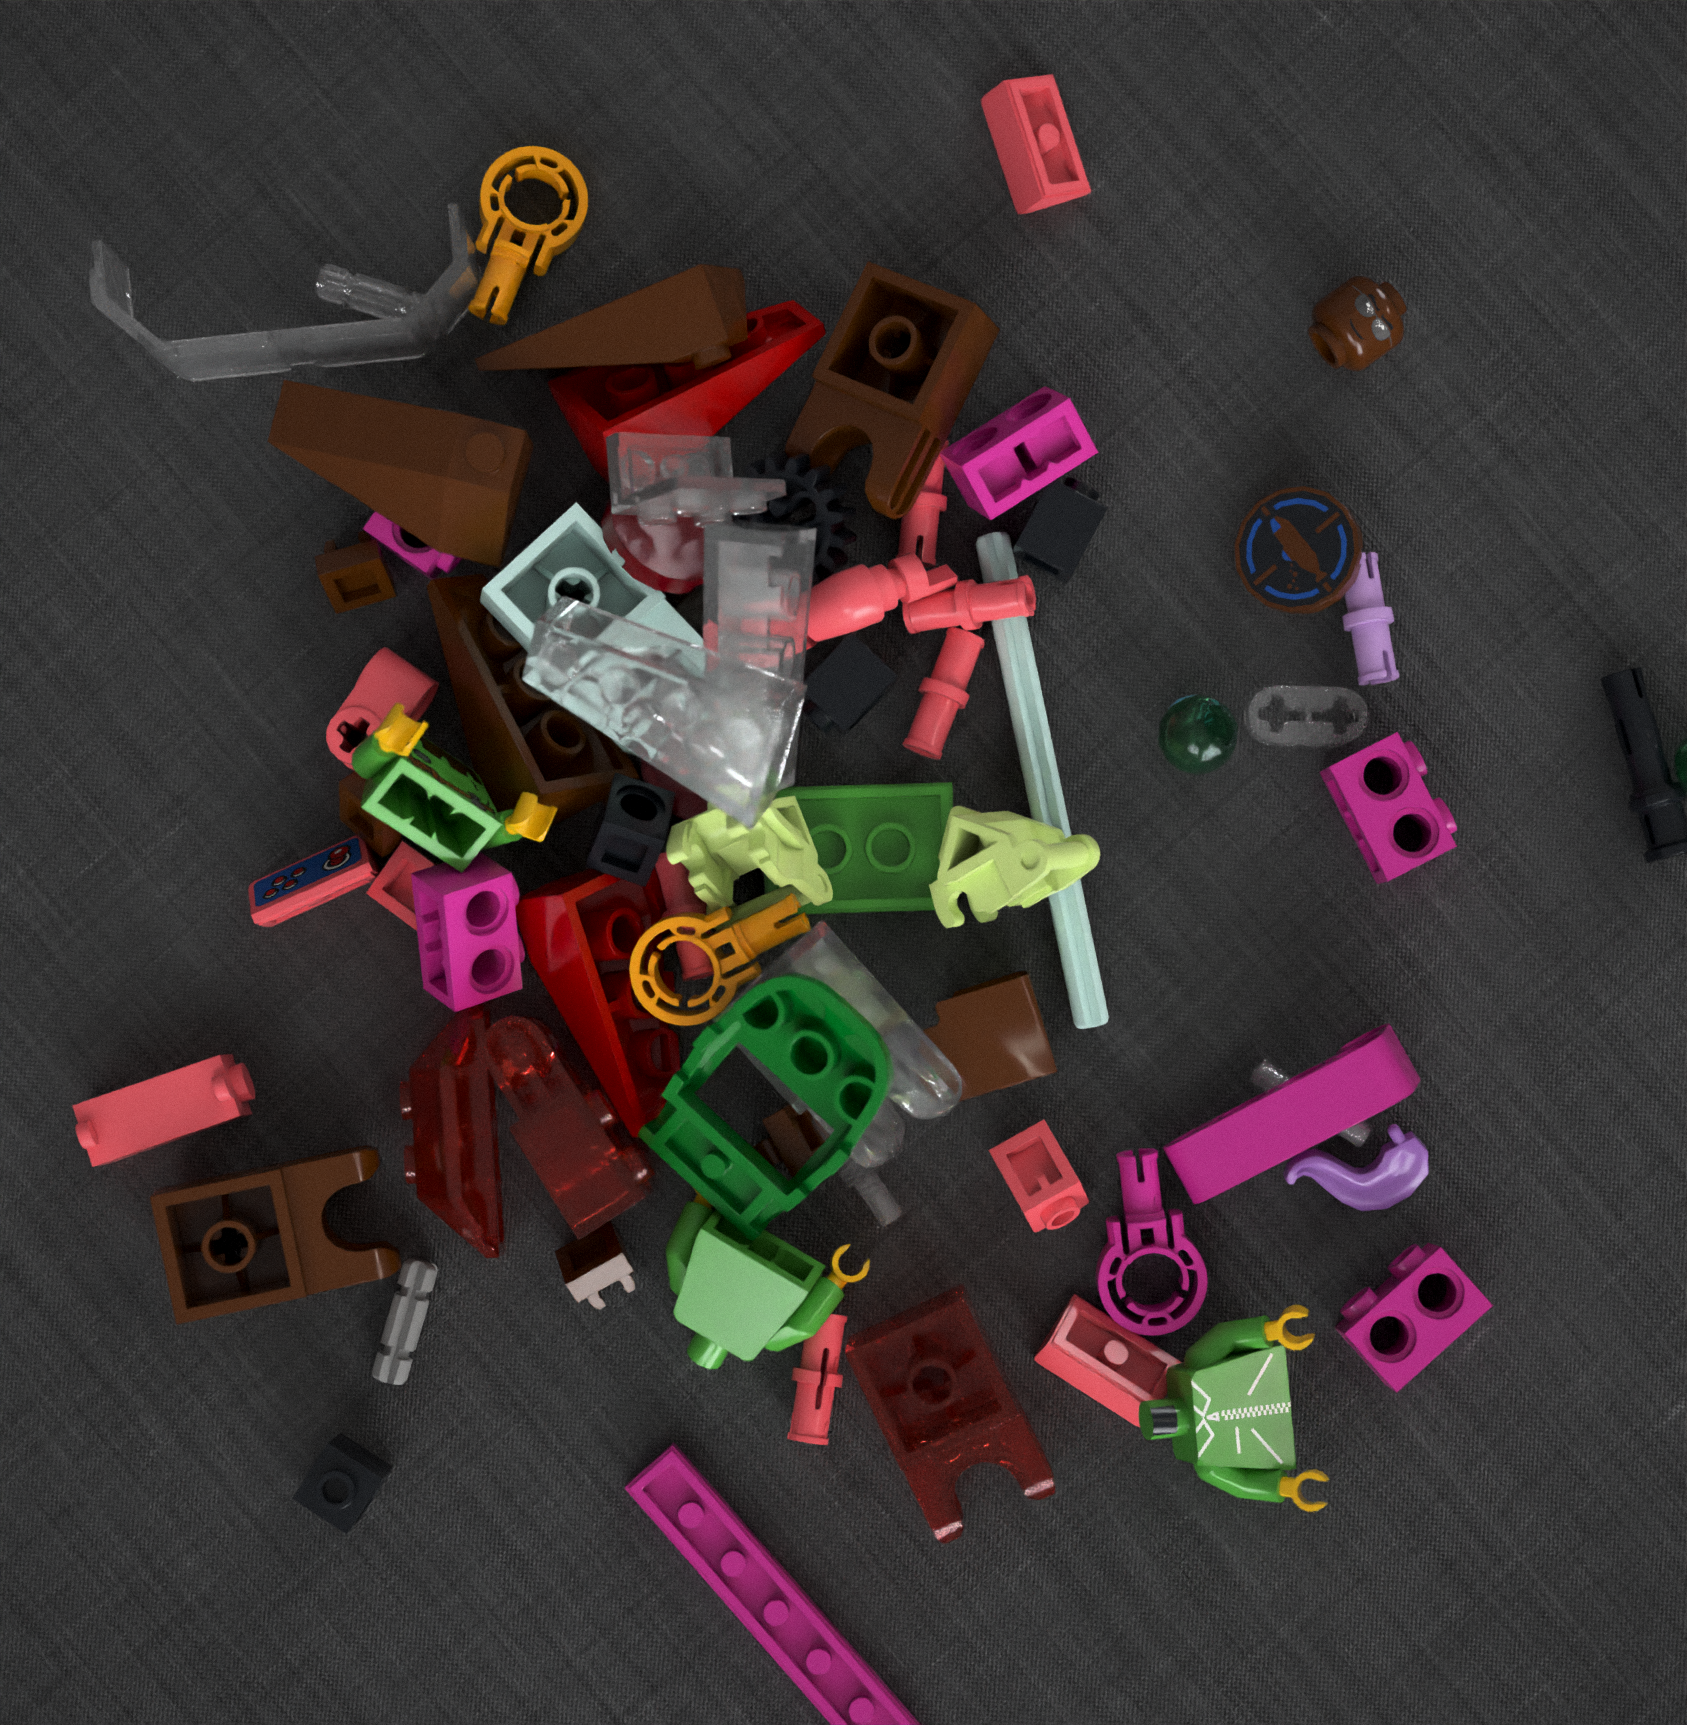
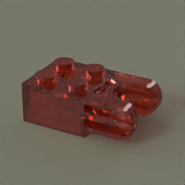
M508 1016L488 1028L481 1044L483 1060L520 1121L508 1128L578 1240L640 1202L654 1191L648 1180L656 1175V1172L638 1143L634 1142L627 1147L613 1126L622 1119L609 1096L602 1087L594 1091L590 1089L556 1034L546 1022L535 1017Z
M964 1284L847 1338L845 1355L901 1471L904 1472L924 1516L939 1542L947 1544L960 1538L962 1535L964 1513L955 1491V1483L961 1473L972 1465L988 1462L1004 1467L1016 1478L1024 1494L1029 1499L1042 1500L1056 1493L1051 1466ZM930 1365L946 1370L943 1375V1384L939 1386H934L929 1378L919 1381L917 1377L922 1375L923 1367Z

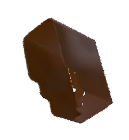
M1026 970L955 991L952 996L953 998L937 1002L935 1009L939 1017L938 1025L924 1029L921 1033L923 1043L918 1051L939 1107L955 1104L990 1093L996 1089H1004L1057 1072L1030 975Z

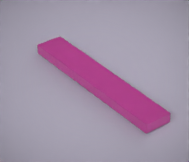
M674 1442L625 1485L626 1491L831 1725H921Z

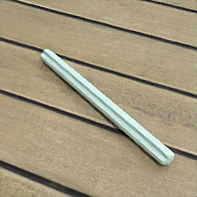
M993 532L978 537L976 549L983 583L1018 578L1009 534L1007 532ZM1018 616L992 620L1031 817L1033 820L1061 829L1065 838L1071 836L1027 617ZM1079 879L1068 888L1048 896L1074 1025L1079 1029H1087L1106 1024L1109 1015L1081 879Z

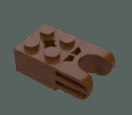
M868 261L812 374L816 383L786 443L784 451L788 458L801 453L809 454L810 470L828 464L831 467L830 477L840 460L849 451L857 446L872 444L873 460L865 482V493L868 500L878 513L892 519H898L907 515L915 504L1000 329L976 303Z
M369 1145L357 1146L160 1187L150 1196L176 1325L390 1277L402 1267L399 1250L387 1241L352 1243L344 1240L330 1228L326 1216L327 1202L336 1191L351 1184L370 1179L381 1164L378 1148ZM227 1227L237 1229V1234L243 1233L247 1239V1243L242 1247L240 1255H231L230 1246L223 1249L219 1246L217 1239L224 1235Z

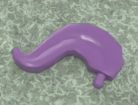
M1392 1124L1388 1127V1134L1392 1141L1384 1144L1376 1159L1364 1168H1354L1330 1153L1311 1149L1293 1156L1286 1164L1283 1175L1286 1182L1292 1185L1303 1175L1312 1177L1341 1203L1357 1210H1383L1411 1196L1429 1174L1428 1150L1425 1144L1412 1131L1403 1134L1398 1125Z

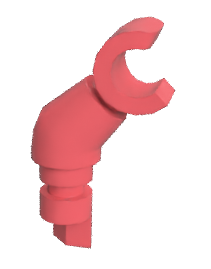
M907 553L891 559L888 562V569L882 564L867 568L864 564H858L832 574L798 597L785 596L734 618L735 624L754 670L759 671L784 659L800 654L818 642L855 632L883 620L884 612L895 609L898 606V599L902 603L908 604L956 585L958 576L947 564L926 571L917 555Z

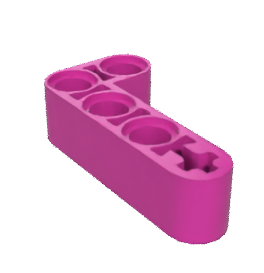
M1386 1023L1341 1047L1334 1056L1182 1134L1166 1144L1163 1150L1193 1204H1199L1391 1107L1412 1094L1421 1079L1390 1023Z

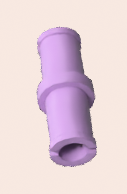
M1375 552L1362 553L1359 562L1361 567L1357 579L1345 594L1348 613L1342 616L1344 631L1351 632L1359 674L1358 683L1361 686H1366L1370 683L1371 685L1382 684L1399 678L1389 631V624L1394 622L1392 607L1385 606L1377 563L1378 554Z

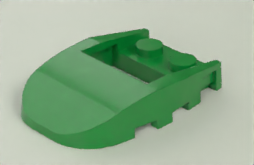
M799 973L783 974L756 985L733 1004L734 1007L717 1022L708 1025L692 1043L694 1049L681 1069L674 1073L663 1091L662 1096L667 1102L659 1116L643 1125L637 1135L751 1242L763 1232L770 1221L784 1210L789 1212L830 1175H834L846 1162L887 1097L894 1078V1067L890 1052L874 1026L833 988L816 978ZM739 1042L834 1129V1132L790 1181L695 1094Z

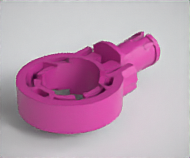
M1139 1148L1141 1169L1139 1176L1137 1175L1136 1157L1133 1155L1132 1149L1116 1154V1160L1119 1163L1127 1246L1123 1248L1118 1216L1107 1217L1108 1242L1099 1255L1095 1275L1101 1301L1112 1319L1131 1332L1156 1336L1174 1332L1193 1319L1204 1302L1208 1280L1204 1261L1195 1244L1185 1234L1183 1213L1180 1209H1168L1171 1241L1168 1242L1157 1164L1158 1150ZM1151 1228V1238H1141L1140 1229ZM1185 1250L1189 1257L1183 1259L1178 1252ZM1158 1253L1174 1260L1180 1268L1179 1284L1186 1291L1189 1288L1187 1269L1194 1270V1282L1191 1292L1177 1310L1175 1309L1184 1300L1182 1294L1177 1291L1173 1292L1168 1300L1157 1304L1143 1305L1135 1302L1133 1298L1128 1296L1124 1300L1125 1305L1132 1312L1138 1314V1317L1122 1310L1109 1294L1108 1281L1114 1279L1120 1299L1126 1296L1122 1285L1124 1271L1128 1264L1130 1265L1136 1258L1145 1254ZM1117 1258L1115 1266L1110 1268L1114 1259Z

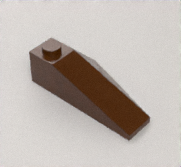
M700 264L475 358V362L479 371H521L691 362L694 363L696 370L707 368L731 358L732 355L729 347L748 339L745 281L741 270L738 268Z
M284 380L267 441L320 477L369 506L376 513L411 533L435 551L502 568L534 447L526 430L459 413Z
M483 574L432 579L427 585V590L473 768L480 776L497 813L509 809L514 810L522 792H528L538 796L537 803L558 808L550 825L554 826L603 800L615 772L634 779L639 778L627 753L608 737L480 602L481 591L489 583Z

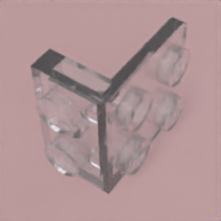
M617 432L606 437L612 515H637L639 525H666L676 522L677 517H693L694 526L696 527L725 526L733 523L732 515H749L764 512L767 510V501L786 495V484L783 479L733 477L730 437Z

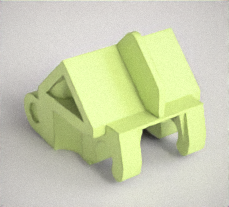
M736 787L715 789L708 792L707 811L671 826L666 845L667 858L672 865L681 862L690 871L688 881L695 888L694 893L707 904L706 915L725 906H729L734 914L730 920L714 927L716 931L786 898L791 893L796 896L801 906L810 902L820 906L831 901L833 898L831 882L825 871L818 864V853L795 795L770 799L757 804L748 793L741 795ZM757 868H760L775 885L780 886L778 889L738 906L733 902L734 880Z
M955 806L949 812L938 855L941 862L937 875L938 880L928 885L936 914L946 928L961 926L964 923V915L960 911L957 902L961 892L966 893L970 909L977 921L981 923L994 921L998 916L997 910L1006 905L1009 907L1022 905L1023 908H1029L1042 899L1068 888L1094 869L1100 859L1098 843L1094 838L1086 834H1077L1065 838L1062 830L1010 811L981 813L963 806Z

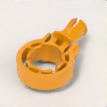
M540 146L519 147L504 153L496 159L483 178L479 200V212L483 226L475 243L476 249L486 254L497 227L501 226V229L494 242L489 262L474 298L468 306L469 311L482 320L486 315L492 298L496 297L491 309L492 315L489 323L505 325L523 277H525L529 270L537 246L543 244L535 262L533 274L544 276L552 257L568 249L582 231L588 208L587 187L577 167L562 154ZM515 169L514 177L517 182L533 178L553 186L558 192L559 198L564 200L561 214L550 224L531 225L524 223L514 217L505 205L504 197L506 192L511 189L512 177L507 174L500 185L499 192L493 187L503 175ZM566 183L571 188L576 201L577 210L574 220H567L570 200H565L568 198L569 193ZM492 203L497 206V211L492 210ZM514 239L518 242H521L522 246L520 247L512 243V240Z
M791 893L786 898L744 919L736 920L711 934L705 932L733 917L734 914L729 906H725L709 915L681 912L660 919L641 936L631 956L630 980L636 997L649 1013L670 1024L691 1026L713 1019L728 1006L736 995L739 986L760 976L762 970L758 961L732 974H727L726 972L750 962L759 954L801 933L805 934L811 931L805 912L784 923L779 922L798 912V908L801 907L800 902ZM681 926L693 927L695 930H684ZM667 929L673 932V934L667 936L657 946L661 951L673 942L690 941L708 954L714 968L713 984L703 994L691 996L687 1003L688 1007H693L709 999L710 1006L699 1010H681L669 1006L660 1000L663 999L671 1005L679 1006L682 1003L683 996L669 990L663 982L658 970V961L661 958V953L654 951L649 960L648 970L644 969L646 951L656 935ZM731 942L735 951L724 954L721 946ZM722 985L725 987V992L723 996L718 997L716 990Z

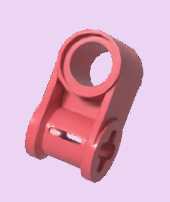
M383 647L365 666L354 689L330 720L326 729V742L330 751L347 768L354 770L352 755L356 747L353 749V745L347 740L348 735L355 730L361 734L366 732L369 736L378 729L395 703L404 705L405 708L402 712L417 722L433 701L439 688V682L388 647Z

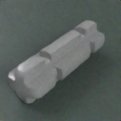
M408 1258L402 1264L397 1282L402 1285L401 1290L394 1293L380 1341L385 1346L383 1350L377 1352L372 1369V1376L381 1382L402 1385L408 1378L413 1361L408 1356L410 1351L416 1350L430 1301L425 1297L427 1292L433 1291L438 1274L437 1266L431 1262L417 1258Z

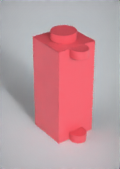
M233 1054L217 1055L72 1105L78 1122L75 1126L76 1134L81 1146L87 1149L92 1167L110 1164L252 1115L248 1101L255 1099V1089L250 1073L243 1062L236 1064Z

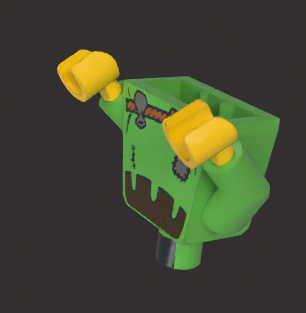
M400 703L394 704L378 729L364 739L353 752V769L359 776L366 779L361 799V808L461 873L480 850L518 841L522 836L538 842L543 841L558 810L554 806L548 807L537 803L538 796L522 792L514 810L509 809L497 813L480 776L474 770L424 738L422 735L427 729L428 723L425 721L418 723L410 719L402 712L405 706Z

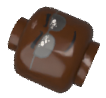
M1354 276L1317 302L1312 310L1313 325L1309 327L1308 334L1317 352L1332 368L1338 369L1343 366L1348 370L1362 371L1401 342L1404 337V325L1401 316L1407 311L1406 305L1401 295L1390 283L1384 281L1379 285L1368 277Z

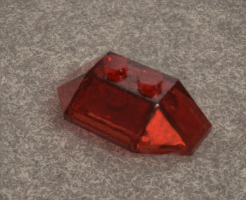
M489 1000L458 1011L409 1067L410 1081H401L400 1108L403 1120L412 1119L414 1145L404 1147V1172L407 1184H416L417 1198L485 1258H498L506 1253Z

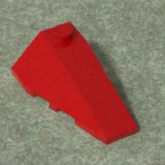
M790 300L746 313L748 339L730 346L729 349L732 357L716 365L699 370L695 369L693 362L575 368L549 381L548 385L594 470L617 490L630 479L647 476L658 478L679 467L826 334L823 322L797 302Z
M655 867L646 887L594 869H588L556 879L520 896L519 902L515 906L516 919L532 965L632 1137H639L637 1135L643 1125L659 1116L667 1102L662 1093L674 1073L680 1070L678 1035L669 1029L667 1022L656 1018L643 1007L634 993L630 980V960L634 947L641 936L653 924L662 919L661 914L667 910ZM667 929L656 935L649 944L645 955L644 969L648 970L649 960L654 951L661 953V958L658 961L660 976L666 987L675 993L673 971H664L663 950L661 951L657 948L662 942V934L670 933V929Z

